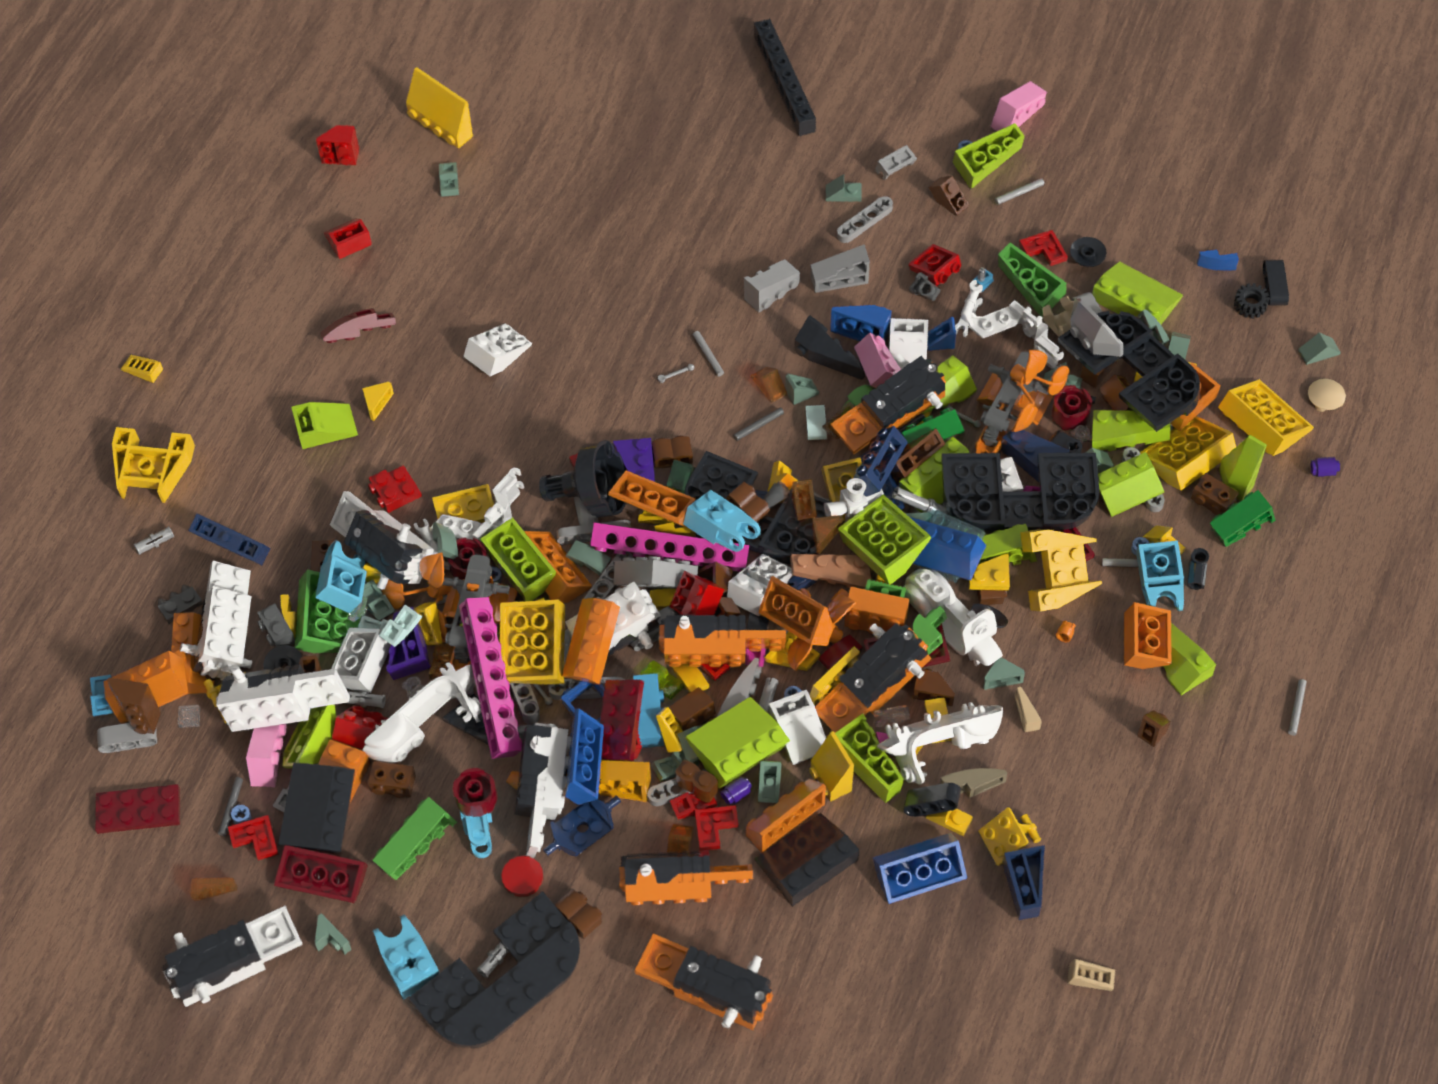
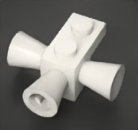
M859 478L850 479L847 482V489H843L840 492V501L824 503V510L828 520L832 521L846 513V523L883 495L882 489L880 492L866 497L863 494L866 489V483Z

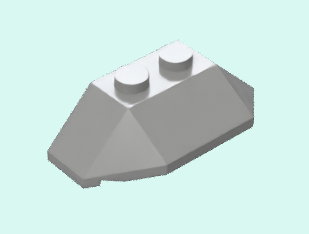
M1079 297L1075 298L1070 319L1071 334L1075 338L1077 337L1084 348L1089 349L1093 354L1122 356L1123 342L1115 336L1106 323Z

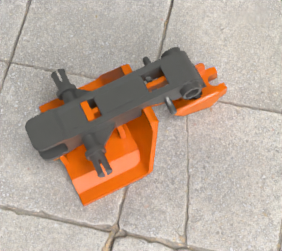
M1021 352L1015 365L1020 364L1025 368L1029 353ZM990 364L988 372H992V375L976 400L984 404L983 408L989 410L988 412L984 411L981 417V422L986 426L975 444L976 453H999L1002 437L1007 434L1006 430L1010 423L1008 419L1017 421L1022 408L1027 403H1030L1022 389L1016 385L1018 381L1010 377V371L1005 370V367L1000 368ZM1032 379L1028 385L1024 384L1023 386L1034 400V406L1037 407V414L1032 424L1038 425L1053 396L1047 393V386L1040 384V381L1035 382Z
M471 556L465 579L444 577L442 584L443 586H451V591L447 594L442 613L445 618L454 619L453 624H445V627L451 628V632L448 631L446 634V643L454 646L450 663L455 671L471 665L459 605L467 598L489 597L490 604L493 607L494 623L500 625V603L516 601L518 592L515 588L498 584V582L493 583L491 576L492 567L489 565L490 559L487 556Z

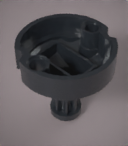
M602 440L582 445L578 452L574 470L555 476L543 475L540 478V493L546 502L554 501L556 498L579 497L586 509L590 511V514L596 518L618 515L623 511L626 503L608 494L626 469L620 453L614 450V445L610 441Z

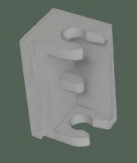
M906 145L879 160L875 171L877 174L882 172V179L886 180L894 172L907 165L914 164L917 158Z

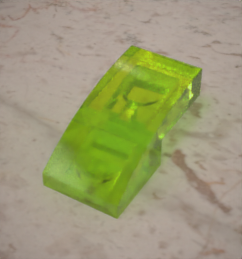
M654 660L640 672V675L658 673L659 690H663V695L670 700L685 687L682 681L669 674L667 668Z

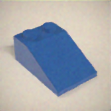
M876 305L832 307L830 332L859 342L871 333L875 336H880L886 342L890 334L891 310Z

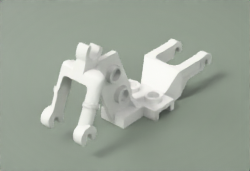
M973 280L970 283V292L967 299H965L959 323L955 325L956 334L959 329H964L963 337H966L970 328L981 338H986L1021 323L1024 333L1034 339V350H1040L1047 355L1046 365L1051 369L1057 367L1058 360L1064 357V353L1057 354L1059 347L1048 339V325L1042 323V317L1039 315L1036 318L1031 314L1029 306L1025 309L1015 300L1006 308L983 317L976 316L977 307L983 303L982 298L977 300L983 286L978 285L976 287L977 280Z
M510 469L509 473L495 486L493 494L496 504L486 511L484 523L481 524L477 521L444 514L436 522L451 528L456 539L466 537L467 539L475 538L481 541L482 537L512 518L510 505L520 495L518 488L524 489V484L521 481H517L515 474L521 475L520 469ZM423 519L425 526L422 528L418 527L417 523H414L416 532L421 535L426 544L434 549L432 555L437 554V542L433 540V525L429 527L426 519ZM444 560V569L450 570L449 564Z

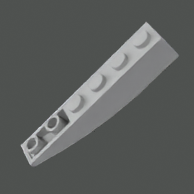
M754 658L740 675L723 702L718 716L751 695H755L757 684L754 683L756 678H760L762 667L759 666V658Z

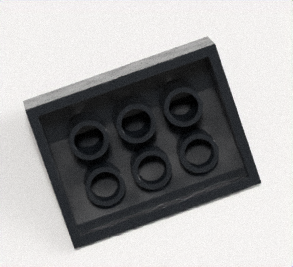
M293 763L279 845L341 854L355 769Z
M819 813L754 858V860L793 907L858 861L859 849L847 834L823 814Z

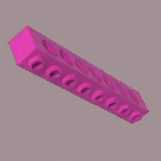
M594 523L591 546H595L596 551L606 552L608 548L614 549L616 554L623 555L626 554V551L634 552L633 556L645 557V554L653 555V557H660V560H664V557L675 559L677 563L678 561L690 560L692 561L691 565L703 566V563L711 564L716 561L724 566H730L732 571L741 572L742 568H746L749 545L745 544L742 550L735 552L718 543L712 544L704 538L602 523ZM610 533L617 536V542L613 545L607 542V536ZM629 536L635 537L637 541L636 545L632 548L626 544V539ZM648 539H653L656 542L654 550L646 548L645 543ZM667 542L675 544V551L673 553L665 551L664 546ZM686 545L694 547L695 552L692 556H687L684 553ZM707 547L714 550V556L711 559H707L703 555V551ZM726 550L731 551L734 555L733 560L730 562H726L722 558V554Z
M489 597L467 598L459 605L491 757L492 759L514 757L522 751V740L517 729L518 721L514 715V702L510 697V684L506 679L505 663L501 656V644L497 638V626L493 620V607L490 604Z

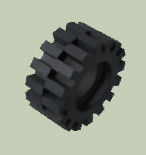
M1247 283L1246 286L1242 285L1237 290L1234 307H1236L1235 310L1239 311L1240 315L1244 313L1245 318L1248 315L1251 316V319H1254L1255 315L1258 318L1267 310L1269 293H1266L1265 288L1261 289V285L1255 287V283L1252 286ZM1253 298L1256 299L1259 303L1251 304L1248 303L1245 299Z

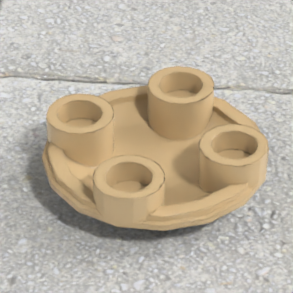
M1319 379L1314 381L1308 389L1309 400L1315 405L1316 410L1320 412L1335 410L1343 406L1345 402V390L1334 380Z

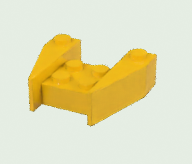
M116 427L112 441L116 486L121 498L125 499L128 486L158 489L157 493L162 503H165L191 463L195 448L191 434L172 433L168 449L138 446L140 440L135 429Z
M1044 529L1020 532L1023 552L1041 551L1046 588L1028 591L1031 611H1046L1060 608L1102 584V581H1088L1083 544L1097 542L1095 538Z

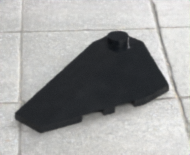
M809 315L795 338L794 350L796 353L808 361L863 380L865 378V371L861 362L850 351L845 352L840 345V341L837 338L833 340L826 333L828 329Z

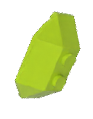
M335 704L311 708L308 720L299 721L283 752L282 766L284 768H292L293 763H319L329 740H332L336 720Z

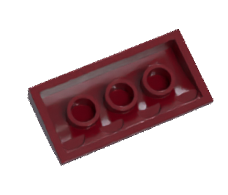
M285 845L274 886L355 904L368 865L362 861Z

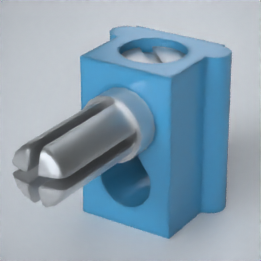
M980 268L979 274L973 279L977 280L976 287L978 285L983 286L982 292L994 281L993 274L984 268Z

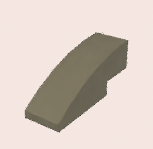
M994 768L968 769L941 777L940 784L955 783L961 787V793L966 792L968 797L971 798L1005 783L1007 772L1006 770Z

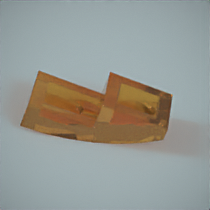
M446 642L435 646L433 662L429 671V680L443 676L440 668L449 669L446 663H450L454 646H450Z

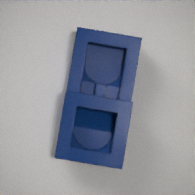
M1218 250L1199 252L1197 265L1211 270L1230 271L1236 270L1239 258L1237 253L1219 255Z

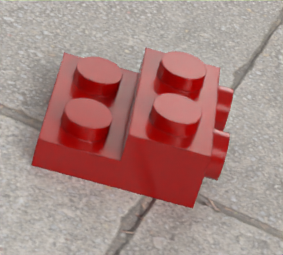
M932 244L912 260L908 266L911 271L921 272L928 276V280L935 286H938L940 283H945L952 273L959 272L961 262L958 254Z
M404 465L390 472H387L385 469L369 477L370 483L368 488L372 494L377 495L376 500L381 508L384 507L387 513L422 497L421 491Z

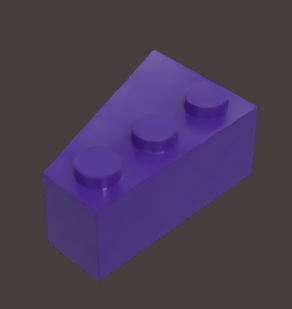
M651 438L613 441L614 450L620 453L627 471L655 482Z
M399 612L394 613L393 621L395 620ZM417 623L413 630L395 647L393 645L389 647L390 658L389 664H387V671L393 680L431 668L425 640Z

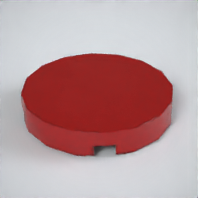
M517 856L509 860L502 871V883L505 889L518 897H527L536 893L544 880L543 869L540 863L528 856Z

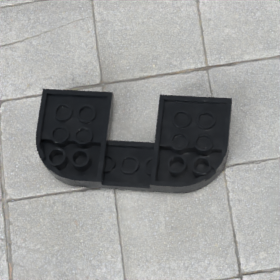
M1109 311L1096 313L1114 332L1115 336L1123 342V355L1120 357L1093 354L1089 349L1084 348L1081 341L1077 337L1075 338L1070 330L1058 337V342L1094 375L1119 358H1122L1138 372L1142 378L1119 392V398L1156 432L1182 414L1188 416L1198 404L1200 379L1194 367L1178 353L1174 355L1153 336V331L1134 315L1120 311V314H1110Z
M706 451L687 482L685 495L697 500L709 490H712L725 499L743 482L752 486L758 476V472ZM792 486L788 497L783 501L774 519L764 516L757 522L760 527V535L755 539L742 537L745 545H749L750 550L764 554L776 561L791 564L790 557L792 554L820 555L828 546V540L842 515L829 521L825 514L824 503L830 501ZM748 527V529H749L752 533H755V530L753 529V527H752V528H749V527ZM732 539L733 543H738L737 540Z
M942 453V496L944 505L957 522L975 530H1006L1018 524H1026L1028 530H1067L1075 528L1091 516L1098 502L1099 480L1096 453H1038L1040 491L1003 492L1000 453Z
M543 891L493 930L494 935L518 964L487 989L483 987L459 957L408 998L432 1030L446 1043L455 1047L471 1049L492 1043L511 1028L517 1020L544 998L549 997L572 976L580 954L578 934L573 924L566 920Z

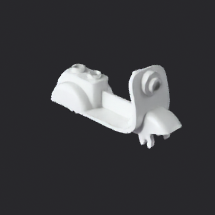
M917 569L906 578L905 586H903L906 588L905 598L909 599V603L924 618L932 609H936L939 606L945 610L947 619L942 623L945 639L960 655L968 653L970 661L974 660L975 666L979 665L980 662L988 666L1002 657L1003 654L1000 648L992 639V636L997 632L995 615L990 609L982 610L978 614H975L972 610L969 611L956 598L948 581L935 570Z
M446 663L447 668H449L448 670L440 668L443 676L437 677L421 690H417V694L412 698L409 697V701L386 721L381 720L382 725H376V730L365 740L366 745L363 751L367 753L368 757L385 763H396L404 760L414 747H418L423 742L425 735L419 726L453 698H457L462 705L456 710L458 716L463 712H467L463 717L465 722H468L472 715L476 723L479 722L478 715L482 712L480 702L477 698L473 697L471 699L466 694L474 681L472 665H467L455 671L451 663Z
M969 702L968 707L966 704L962 705L961 711L941 716L939 711H934V718H931L930 714L925 713L924 721L902 726L901 729L897 723H893V730L887 724L885 729L889 738L878 744L877 747L883 752L895 755L904 780L908 783L923 784L927 773L922 772L920 767L924 766L925 762L917 761L916 747L951 738L952 744L959 746V749L969 748L974 743H988V740L992 739L999 729L1003 707L998 705H979L975 707L973 703Z

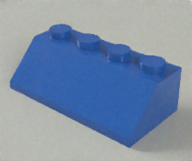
M911 518L931 536L930 541L913 564L971 580L986 547V544L980 537Z
M581 709L575 710L572 721L565 797L578 805L598 799L604 725Z
M952 833L873 857L877 877L888 904L967 879L959 840Z

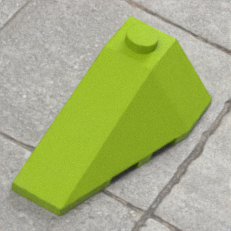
M951 356L938 366V372L944 374V380L946 381L945 397L940 400L943 403V408L955 401H958V403L965 401L977 392L967 366L955 356ZM932 405L927 410L922 412V414L931 412L932 409L936 407Z
M1251 435L1244 439L1236 448L1232 449L1228 455L1223 457L1219 468L1222 483L1239 492L1237 498L1239 501L1244 500V497L1254 487L1267 444Z
M1171 623L1172 663L1164 666L1168 681L1180 695H1183L1213 676L1216 664L1201 647Z

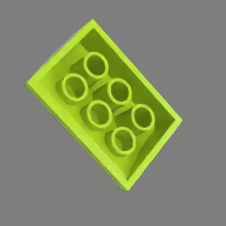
M1118 262L1104 273L1094 285L1092 292L1098 304L1117 314H1120V311L1137 317L1143 310H1147L1161 325L1183 297V294L1122 262Z
M884 494L838 528L843 543L889 585L907 572L931 539V536Z
M751 697L685 737L706 770L717 779L719 789L755 767L761 761L777 753L790 742L781 726Z

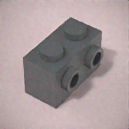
M276 604L257 612L260 619L257 623L262 632L266 631V639L271 647L273 645L275 647L295 645L294 635Z

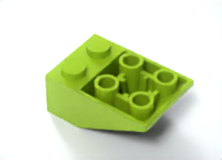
M308 402L291 407L302 449L358 435L350 404Z

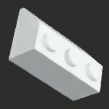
M349 628L331 668L336 669L345 688L354 692L366 691L371 693L389 652V647H391L390 643L379 636L382 631L381 629Z

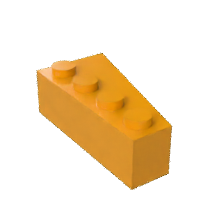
M601 760L598 795L609 797L617 795L618 798L647 802V793L651 784L650 762Z

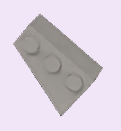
M865 244L811 264L810 276L815 293L868 284L870 261Z
M785 259L769 266V270L765 272L760 270L756 272V276L744 278V300L757 312L760 313L762 310L769 308L774 301L781 299L785 293L798 286L800 272Z

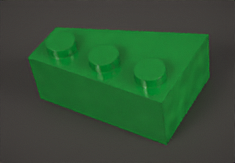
M947 408L941 411V415L936 418L932 415L923 419V423L916 426L913 423L906 426V431L902 433L908 442L907 444L934 428L938 430L943 440L965 432L956 410L951 411V408Z
M1257 490L1248 493L1244 500L1238 504H1232L1228 511L1222 515L1218 514L1215 516L1212 522H1210V526L1223 545L1227 547L1246 537L1245 533L1251 529L1257 531L1261 529V524L1267 521L1273 523L1276 520L1272 506L1261 492Z

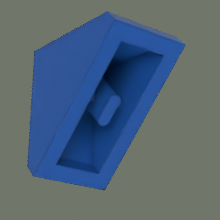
M953 317L928 331L927 350L955 349L956 329Z

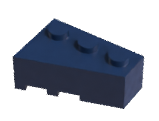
M1025 430L1010 431L1002 437L1001 451L1008 457H1012L1016 464L1038 482V453H1070V450Z
M1045 845L1004 853L1002 864L1018 920L1039 917Z

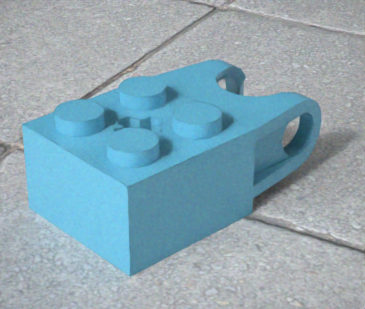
M709 490L687 507L683 525L712 544L718 543L732 551L738 552L743 549L745 544L742 536L755 539L760 535V527L755 520L712 490ZM748 525L753 527L755 533H752L748 529ZM733 538L738 541L739 546L733 543Z
M337 540L333 541L326 552L320 569L315 598L351 613L362 602L367 571L363 569L365 559L358 554L354 555L353 559L348 558L342 551L341 543Z
M1178 541L1138 545L1136 555L1146 605L1156 607L1158 598L1168 597L1174 602L1177 611H1183L1184 575Z
M460 811L465 835L468 834L473 855L477 858L488 857L492 852L489 823L492 822L491 813L472 817L465 816ZM485 844L488 846L484 853L476 851L477 846Z
M402 915L400 916L402 931L398 936L393 938L386 937L378 928L374 929L373 932L384 964L402 999H405L437 976L439 970L420 934L408 918Z

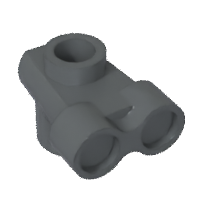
M921 272L917 274L915 281L909 287V291L913 294H920L932 301H935L941 292L937 286L928 280V276Z

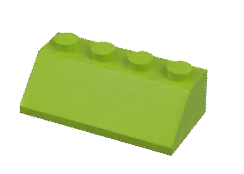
M952 437L942 448L906 478H903L899 483V487L926 500L934 499L936 503L942 504V453L970 452L962 443ZM916 508L919 512L923 513V510Z
M513 517L481 538L487 554L524 601H532L544 593L556 575V571Z

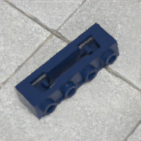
M895 426L887 429L882 428L877 433V438L870 445L868 453L863 457L862 464L855 471L856 474L853 478L862 479L866 483V489L863 493L866 497L881 491L908 443Z
M196 514L188 530L261 566L271 549L258 541L199 514Z

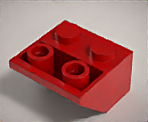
M336 125L317 137L316 142L322 164H357L359 145L355 126Z
M358 218L324 232V236L339 259L372 245L368 229L363 221Z
M684 571L669 607L682 615H714L725 589L711 581Z
M352 706L336 717L332 740L363 750L366 745V738L376 730V725L381 726V720L386 721L389 718L384 717L379 712H368L363 707Z

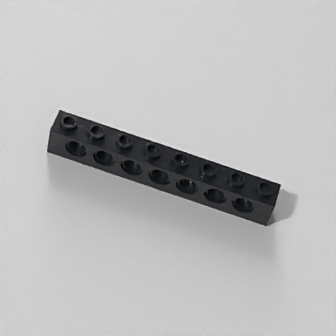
M771 19L754 22V38L798 135L803 136L816 132V117Z

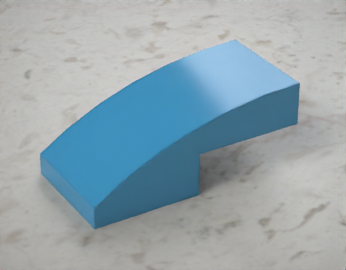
M111 675L90 678L93 716L114 713L105 699L104 681L112 678Z

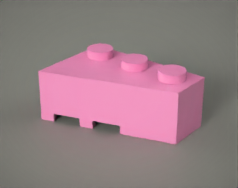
M1030 81L1000 98L991 127L996 131L1014 123L1019 127L1044 105L1047 92Z
M869 333L854 347L869 383L874 388L884 384L887 379L901 370L886 347L885 341L880 336Z
M286 724L254 728L246 756L251 786H276L280 754L283 747V735H286L287 730Z

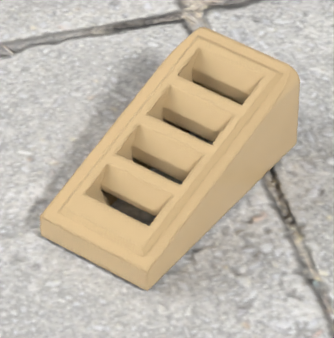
M1017 687L1015 701L1023 730L1025 732L1039 730L1042 723L1041 718L1022 687Z
M1074 959L1069 965L1067 983L1075 986L1112 991L1115 970ZM1095 973H1097V980H1094ZM1103 974H1106V983L1102 982Z

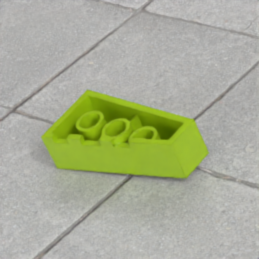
M1014 123L956 150L953 164L970 189H972L1020 150L1025 136L1017 124Z

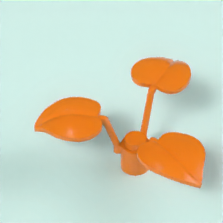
M1029 350L1026 367L1024 368L1020 364H1016L1010 372V377L1018 381L1016 385L1022 389L1030 403H1027L1022 408L1011 430L1012 432L1021 431L1030 426L1037 414V407L1034 406L1035 402L1023 386L1024 384L1028 385L1032 379L1041 381L1049 385L1047 393L1050 395L1059 393L1066 384L1069 374L1067 366H1060L1054 372L1051 381L1037 376V373L1041 372L1047 363V355L1040 350Z
M443 553L425 556L420 561L421 575L425 580H428L429 587L403 592V584H397L388 580L385 589H382V594L387 597L394 609L401 608L404 605L403 595L427 591L430 597L436 598L434 602L437 604L443 600L442 596L451 591V586L442 585L444 581ZM438 610L442 642H446L447 628L445 624L447 622L444 614Z
M801 588L798 590L811 598V594L807 589ZM845 595L836 596L827 607L834 626L829 639L833 644L841 640L843 636V631L835 624L856 604L854 600ZM799 637L792 642L787 654L788 663L795 671L798 670L799 665L808 656L813 646Z

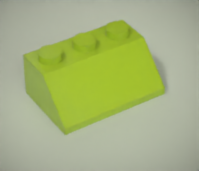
M1146 452L1098 474L1099 494L1111 517L1164 493L1155 468Z

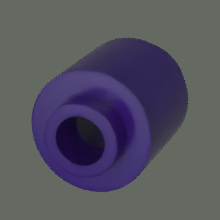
M1335 457L1315 458V460L1310 462L1311 474L1317 477L1336 476L1337 472L1340 471L1339 460H1336Z
M739 776L725 785L720 794L728 805L736 804L751 793L750 788L752 786L746 777L742 778Z

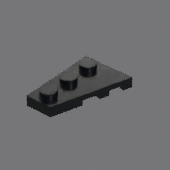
M472 694L470 696L471 699L475 697L479 700V698L475 694ZM459 704L442 717L444 722L489 745L482 712L478 715L479 722L476 723L473 715L468 722H465L463 717L467 712H463L459 716L456 713L457 708L462 706Z

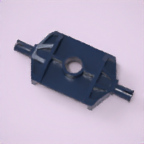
M615 795L607 803L597 799L580 804L556 823L550 822L554 840L547 847L543 848V852L549 856L558 849L570 856L579 855L614 829L611 809L621 803L620 798ZM580 825H586L588 830L581 833L577 831V828Z

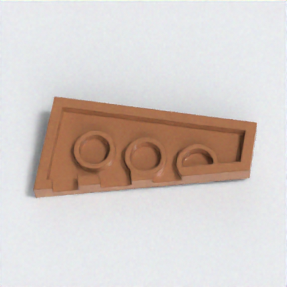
M792 554L790 557L792 575L816 581L822 579L830 584L835 585L839 583L847 585V588L857 587L865 589L867 580H871L869 566L857 555Z

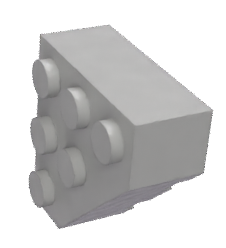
M636 557V561L635 558H623V561H615L613 585L627 586L635 582L638 587L677 589L683 572L687 571L697 575L698 566L690 565L689 561H678V563H675V559H664L662 561L660 557H649V559Z

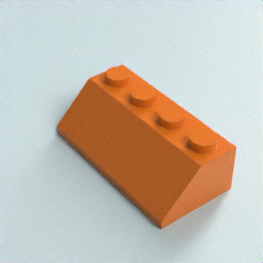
M627 470L608 494L615 499L685 527L683 522L687 507L696 500L693 497Z
M524 531L556 571V575L545 590L550 600H560L562 603H568L592 588L591 583L576 564L566 557L567 553L550 532Z
M771 576L758 613L811 645L827 646L834 628L827 607L776 577Z
M598 598L582 599L562 677L600 685L620 606L612 601Z
M194 612L174 613L171 652L184 659L188 694L207 693V689L203 684L207 680L206 677L200 675V673L193 672L194 655L180 651L182 643L197 646L201 615Z
M171 651L160 654L112 677L114 679L147 683L158 707L188 694L184 659ZM105 680V699L119 722L124 724L128 720L122 713L107 680Z
M812 779L798 783L790 794H784L777 804L773 807H767L759 818H753L749 821L746 827V836L763 853L825 805L826 786Z

